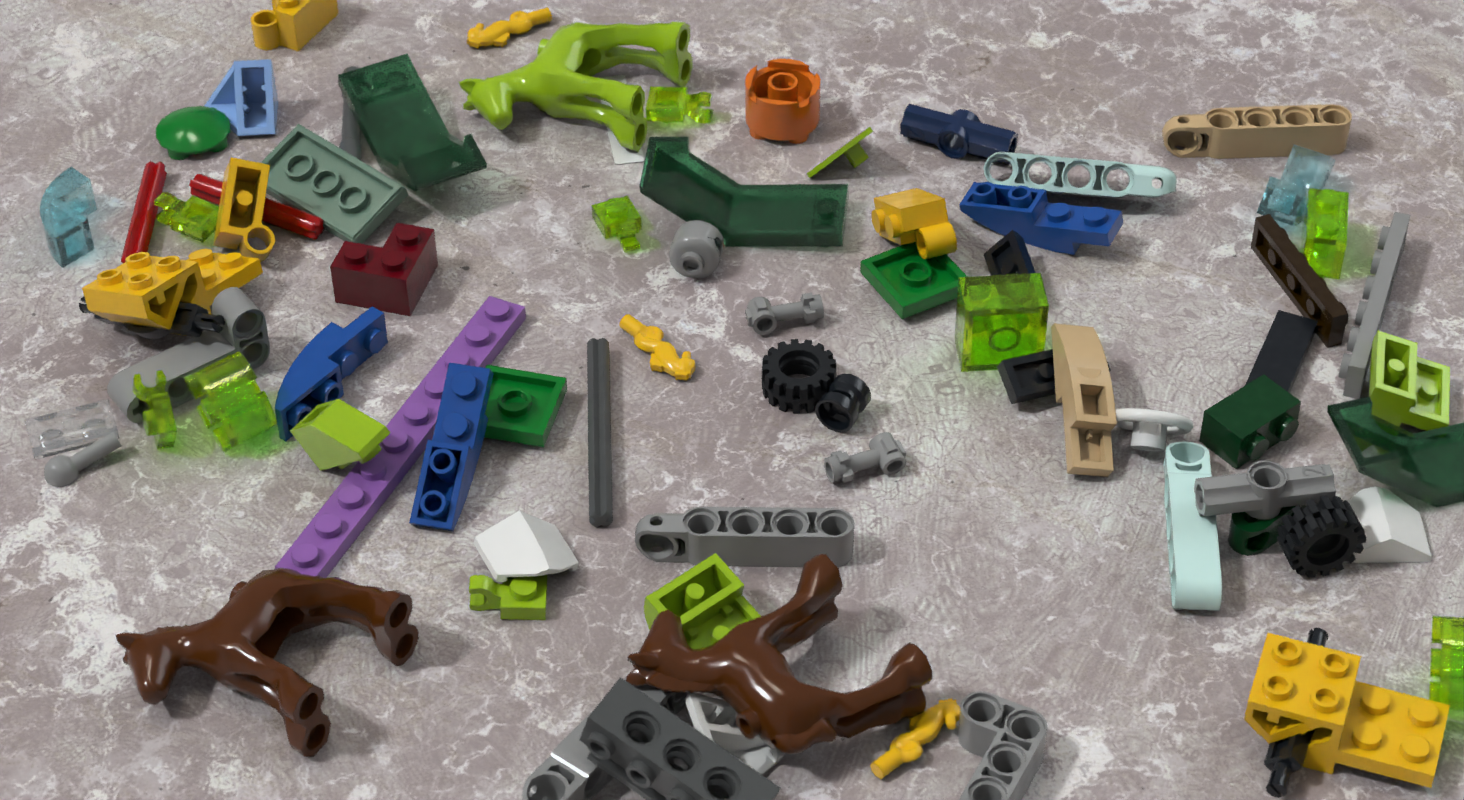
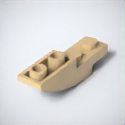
M1054 323L1051 326L1055 393L1056 403H1062L1067 474L1108 477L1114 471L1111 430L1117 425L1113 387L1102 344L1094 327Z

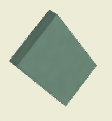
M300 124L261 162L270 165L266 190L268 195L285 205L322 218L324 229L343 241L363 244L409 195L405 186Z

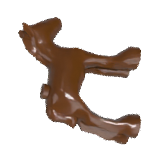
M817 554L804 563L796 594L786 604L772 613L735 626L723 638L711 646L692 649L687 644L681 618L670 610L660 612L655 618L639 652L628 656V661L635 668L627 675L626 681L636 686L648 684L661 689L663 692H707L719 696L738 713L736 715V722L741 733L746 738L753 739L759 736L772 749H778L782 753L793 754L801 753L817 743L832 742L836 740V736L851 738L870 728L895 724L903 717L912 718L923 713L926 709V698L922 687L930 683L932 669L922 650L917 645L909 642L891 657L882 678L863 689L839 693L799 682L794 677L782 653L808 640L823 626L838 618V609L834 601L835 596L841 593L843 587L838 567L826 554Z
M277 568L274 570H263L248 582L241 581L237 583L231 591L229 602L209 620L190 626L157 627L155 630L143 634L120 633L116 635V639L126 650L125 656L122 658L123 662L129 665L138 692L144 702L156 706L164 700L169 693L177 671L181 667L191 666L199 668L228 689L258 698L276 709L283 717L291 747L304 757H314L327 742L331 726L329 717L322 713L321 710L324 692L323 689L307 681L292 668L273 659L283 641L294 633L331 622L353 625L369 633L379 653L398 667L413 655L419 636L416 626L408 623L412 612L413 600L406 593L398 590L386 591L382 587L357 585L338 577L322 578L321 576L301 574L293 569Z

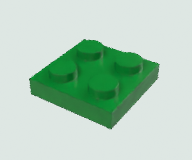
M916 242L904 244L861 260L860 273L901 319L971 293V280L947 254L924 260L918 252Z
M486 365L485 368H490L494 374L485 411L488 422L484 437L544 447L567 392V378Z

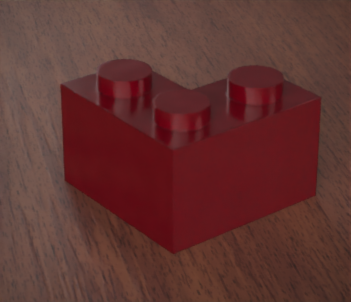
M396 223L383 248L344 241L330 266L335 302L368 309L373 306L380 311L411 317L438 266L434 229Z

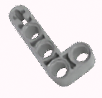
M238 287L226 288L215 297L212 303V314L222 315L225 320V325H219L223 327L221 332L205 331L200 337H192L130 366L112 377L107 386V393L133 423L146 422L264 364L270 354L265 316Z
M983 691L973 692L962 700L958 731L959 743L965 750L983 758L959 800H1022L1044 758L1047 722L1042 714Z

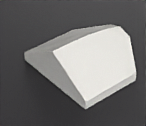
M1376 486L1361 489L1347 501L1361 523L1366 536V543H1361L1364 547L1361 554L1353 553L1356 560L1352 563L1430 562L1431 553L1421 515L1390 490Z
M520 510L474 537L473 544L496 582H506L508 577L542 576L561 573L568 569L572 572L578 568L579 562L557 527Z
M689 693L684 699L696 730L761 775L778 763L785 755V753L778 749H772L759 736L753 739L746 738L741 733L736 722V715L738 713L724 699Z

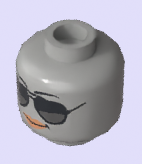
M692 220L682 224L676 231L670 247L669 258L671 265L678 273L685 277L705 278L710 276L718 268L723 253L724 240L722 234L715 226L705 221Z

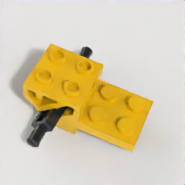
M200 249L190 253L187 260H180L178 256L156 257L150 256L148 252H138L129 255L125 259L126 262L117 268L99 273L95 281L82 288L84 297L80 301L86 304L79 303V309L82 313L94 314L95 318L106 324L125 326L128 330L147 339H159L169 334L200 337L203 330L219 333L223 330V327L219 325H225V320L222 315H212L210 306L215 297L226 288L242 287L261 275L263 270L260 258L244 257L241 253L237 252L220 254L212 253L211 249Z
M1314 628V631L1311 629L1308 633L1307 642L1267 633L1248 698L1244 720L1269 744L1264 765L1271 771L1269 782L1266 786V791L1271 796L1279 798L1282 795L1286 796L1291 773L1301 770L1302 767L1332 774L1335 763L1428 788L1432 787L1450 705L1356 681L1361 656L1325 647L1328 633L1324 629Z

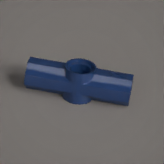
M909 104L904 111L900 124L901 135L937 145L945 156L954 159L962 158L967 153L986 159L997 152L1015 153L1018 144V134L1015 131L981 123L973 112L964 109L947 114ZM997 160L1001 163L1010 164L1007 160Z

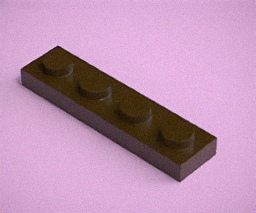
M1270 214L1256 217L1251 249L1302 316L1318 321L1316 334L1325 346L1329 348L1342 344L1345 326L1348 324V313L1345 306L1337 301L1328 289L1325 280L1319 277L1312 269L1306 256L1298 251L1289 239L1285 229L1280 228Z

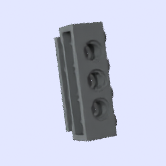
M621 677L589 715L579 739L590 751L587 757L588 760L646 800H775L781 789Z

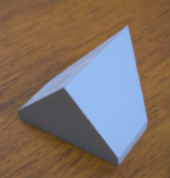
M271 59L233 61V65L204 105L205 107L215 108L223 112L230 120V130L238 137L276 135L278 96Z

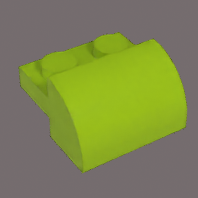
M1378 330L1373 338L1371 348L1368 405L1372 418L1382 428L1394 434L1401 423H1405L1418 429L1443 435L1449 425L1450 367L1418 357L1417 342Z
M717 553L645 597L644 614L649 630L660 612L670 610L681 618L687 644L692 649L711 646L723 638L735 626L759 618L761 615L742 595L745 585Z

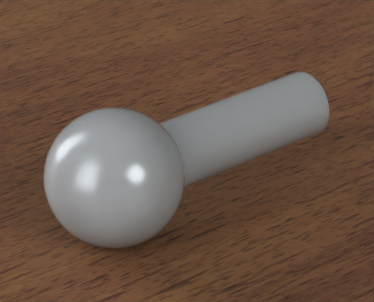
M111 432L71 457L58 455L51 458L45 465L44 477L48 484L55 487L70 485L78 478L79 471L122 445L114 432Z

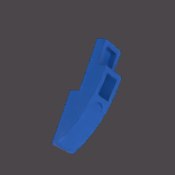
M974 182L959 204L961 212L999 234L1006 236L1010 231L1014 230L1023 237L1026 244L1075 255L1081 243L1110 247L1123 225L1121 210L1068 205L1066 203H1048L1046 190L1029 188L1027 186L1016 187L997 185L990 182Z
M372 306L345 328L331 322L304 347L286 373L278 391L275 414L280 439L285 442L293 436L290 430L317 405L341 398L344 395L342 379L351 375L357 367L372 355L378 353L388 343L385 316L382 311Z
M449 363L432 440L427 439L409 522L411 525L454 531L474 477L487 427L488 418L485 415L494 374L490 368Z

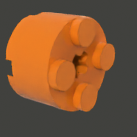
M773 59L767 61V67L758 71L757 66L752 68L745 78V120L750 128V135L755 139L788 140L794 144L807 141L809 134L815 130L820 121L821 81L817 72L816 75L809 72V65L793 59Z

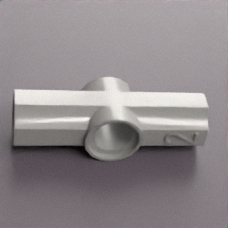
M1261 460L1253 463L1247 473L1196 478L1194 484L1195 505L1199 516L1246 512L1251 517L1268 520L1276 517L1282 507L1307 505L1306 501L1312 498L1315 503H1319L1320 496H1328L1331 501L1336 494L1334 474L1330 464L1284 468L1276 462Z

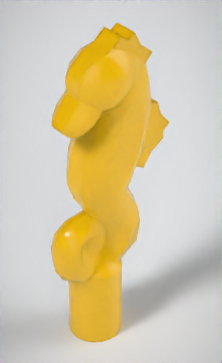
M548 7L528 13L525 11H515L510 15V21L499 20L489 25L486 29H484V24L477 23L474 28L468 30L467 44L469 47L478 49L490 45L504 47L510 39V34H524L529 32L532 26L552 21L551 11Z
M630 314L625 315L621 319L620 328L635 338L634 344L646 353H653L650 359L651 371H664L674 376L676 380L687 381L691 378L696 365L695 361L691 359L690 351L683 352L680 359L675 347L671 343L661 341L664 333L660 328L645 326Z
M952 698L939 700L938 704L915 717L909 718L910 731L896 736L891 741L889 750L870 764L873 774L877 778L883 779L901 764L913 762L920 758L923 753L921 745L932 742L939 734L944 723H946L947 729H956V723L960 719V706L956 700H952Z

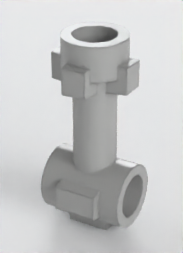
M805 293L800 297V302L771 306L770 301L765 297H755L747 304L745 315L748 326L753 327L754 331L760 335H767L775 330L777 321L803 317L805 324L815 323V320L824 318V308L820 294Z
M884 432L871 439L869 443L871 450L850 456L847 452L842 453L841 450L831 453L830 457L824 459V469L831 483L841 480L843 483L852 481L853 472L880 465L884 474L892 475L905 467L906 451L899 440H894L891 433Z

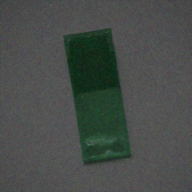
M408 54L338 75V85L381 170L411 190L418 191L487 168V163L472 134L464 136V141L449 134Z
M649 137L639 185L640 193L686 222L701 220L712 224L722 234L725 247L843 246L849 200L848 184L740 185L690 153L688 137Z
M1370 397L1328 405L1327 412L1359 473L1435 507L1464 501V423L1413 434L1371 414L1373 402Z

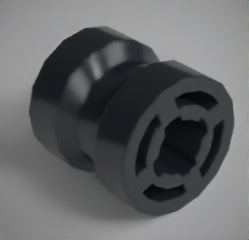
M852 374L838 375L829 386L828 393H825L816 405L815 412L817 418L830 430L835 432L849 431L857 421L858 414L871 401L870 389L857 376Z

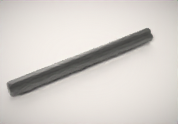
M592 338L587 343L589 522L595 527L600 525L607 527L613 522L609 342L605 338L599 340Z

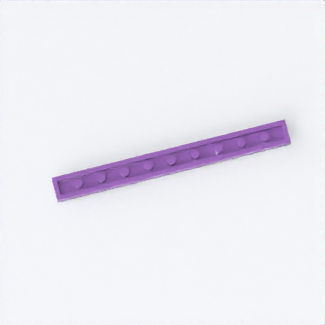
M492 296L486 299L386 427L391 433L379 444L382 448L381 451L364 464H361L359 461L356 463L276 564L275 569H293L301 574L327 578L424 452L427 439L432 440L449 363L483 368L486 365H491L525 321L526 313L524 306Z

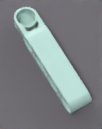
M1010 152L994 153L989 156L984 165V175L987 181L992 184L1016 187L1027 186L1034 189H1044L1049 193L1106 198H1122L1126 195L1156 198L1176 191V175L1173 171L1160 166ZM997 160H1007L1012 165L1013 171L1009 179L998 181L991 176V165ZM1044 163L1049 166L1051 170L1049 181L1044 184L1032 182L1028 174L1032 165ZM1075 166L1086 168L1090 174L1089 183L1082 188L1073 187L1067 178L1068 172ZM1112 170H1123L1127 174L1129 183L1126 189L1114 191L1109 188L1106 178ZM1159 179L1162 183L1161 188H1154L1152 180Z
M1186 441L1169 444L1166 447L1164 459V506L1172 608L1219 611L1222 597V576L1216 515L1199 516L1195 505L1194 492L1196 478L1212 477L1209 450L1203 445Z

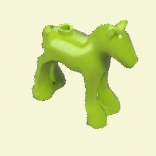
M575 22L561 26L550 39L543 38L540 41L537 57L533 62L512 72L484 80L474 78L459 82L461 89L469 94L467 96L468 100L463 104V108L465 110L477 109L489 123L497 129L504 130L512 122L513 104L516 102H529L552 117L584 119L604 125L611 129L621 146L638 152L646 141L648 127L647 118L644 117L643 113L645 92L638 85H628L615 80L591 76L619 64H641L659 71L681 88L685 87L690 79L693 67L692 55L688 52L690 26L685 22L644 25L623 23L593 25ZM638 45L653 48L656 51L632 49L620 46ZM585 96L602 99L610 103L611 106L591 101Z

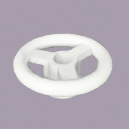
M1139 408L1115 409L1116 427L1132 431L1130 447L1136 450L1164 452L1166 435L1187 434L1194 427L1192 420L1188 417L1171 412Z

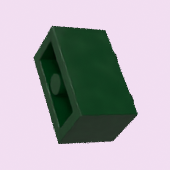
M1263 374L1204 411L1199 441L1233 468L1238 469L1250 460L1259 459L1266 450L1280 441L1289 440L1295 434L1299 426L1298 416L1301 401Z

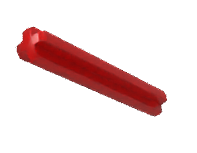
M150 161L145 165L121 257L122 263L126 262L125 259L129 255L138 252H148L167 175L165 164L160 161L157 163Z
M196 174L189 183L191 187L190 193L193 196L219 205L223 182L203 174ZM265 197L262 221L310 239H317L320 233H323L322 218Z

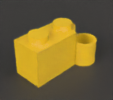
M272 0L273 11L261 10L251 16L254 45L261 50H272L279 46L295 51L301 50L339 14L337 0Z
M233 157L230 158L224 172L213 246L237 250L239 246V252L242 256L260 258V262L269 256L275 243V235L268 226L262 224L270 165ZM248 238H260L264 241L266 249L256 250L252 248L248 243Z
M919 188L873 198L875 210H872L871 213L872 223L875 231L881 237L899 245L916 242L918 252L924 260L956 252V234L951 223L948 222L945 198Z

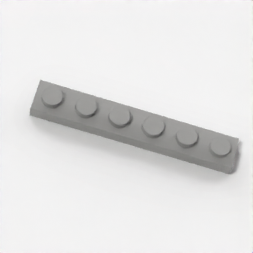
M1394 212L1391 226L1382 227L1377 249L1383 250V252L1375 250L1370 274H1374L1375 277L1367 276L1362 299H1366L1368 302H1359L1355 325H1360V328H1351L1347 344V351H1351L1352 355L1344 353L1340 366L1339 378L1346 379L1343 396L1360 399L1371 362L1372 341L1377 331H1380L1405 246L1410 215Z

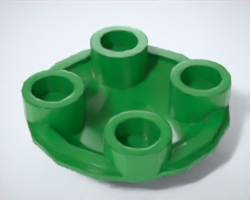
M205 106L184 107L162 118L156 127L157 141L162 147L167 149L168 156L173 160H183L189 157L190 154H199L206 151L220 152L228 146L227 136L230 133V120L223 112L215 108Z

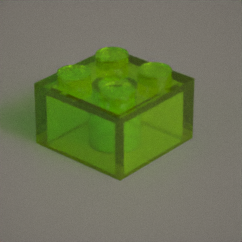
M1041 273L958 278L954 339L961 372L998 370L997 366L1002 360L1045 350L1049 304Z

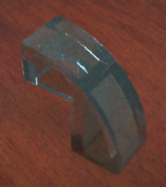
M1294 144L1281 179L1270 176L1257 213L1261 215L1270 214L1273 219L1292 226L1299 225L1308 216L1317 202L1336 159Z
M72 166L51 182L44 192L40 203V216L49 252L62 268L94 249L89 222L85 217L97 210L91 180Z

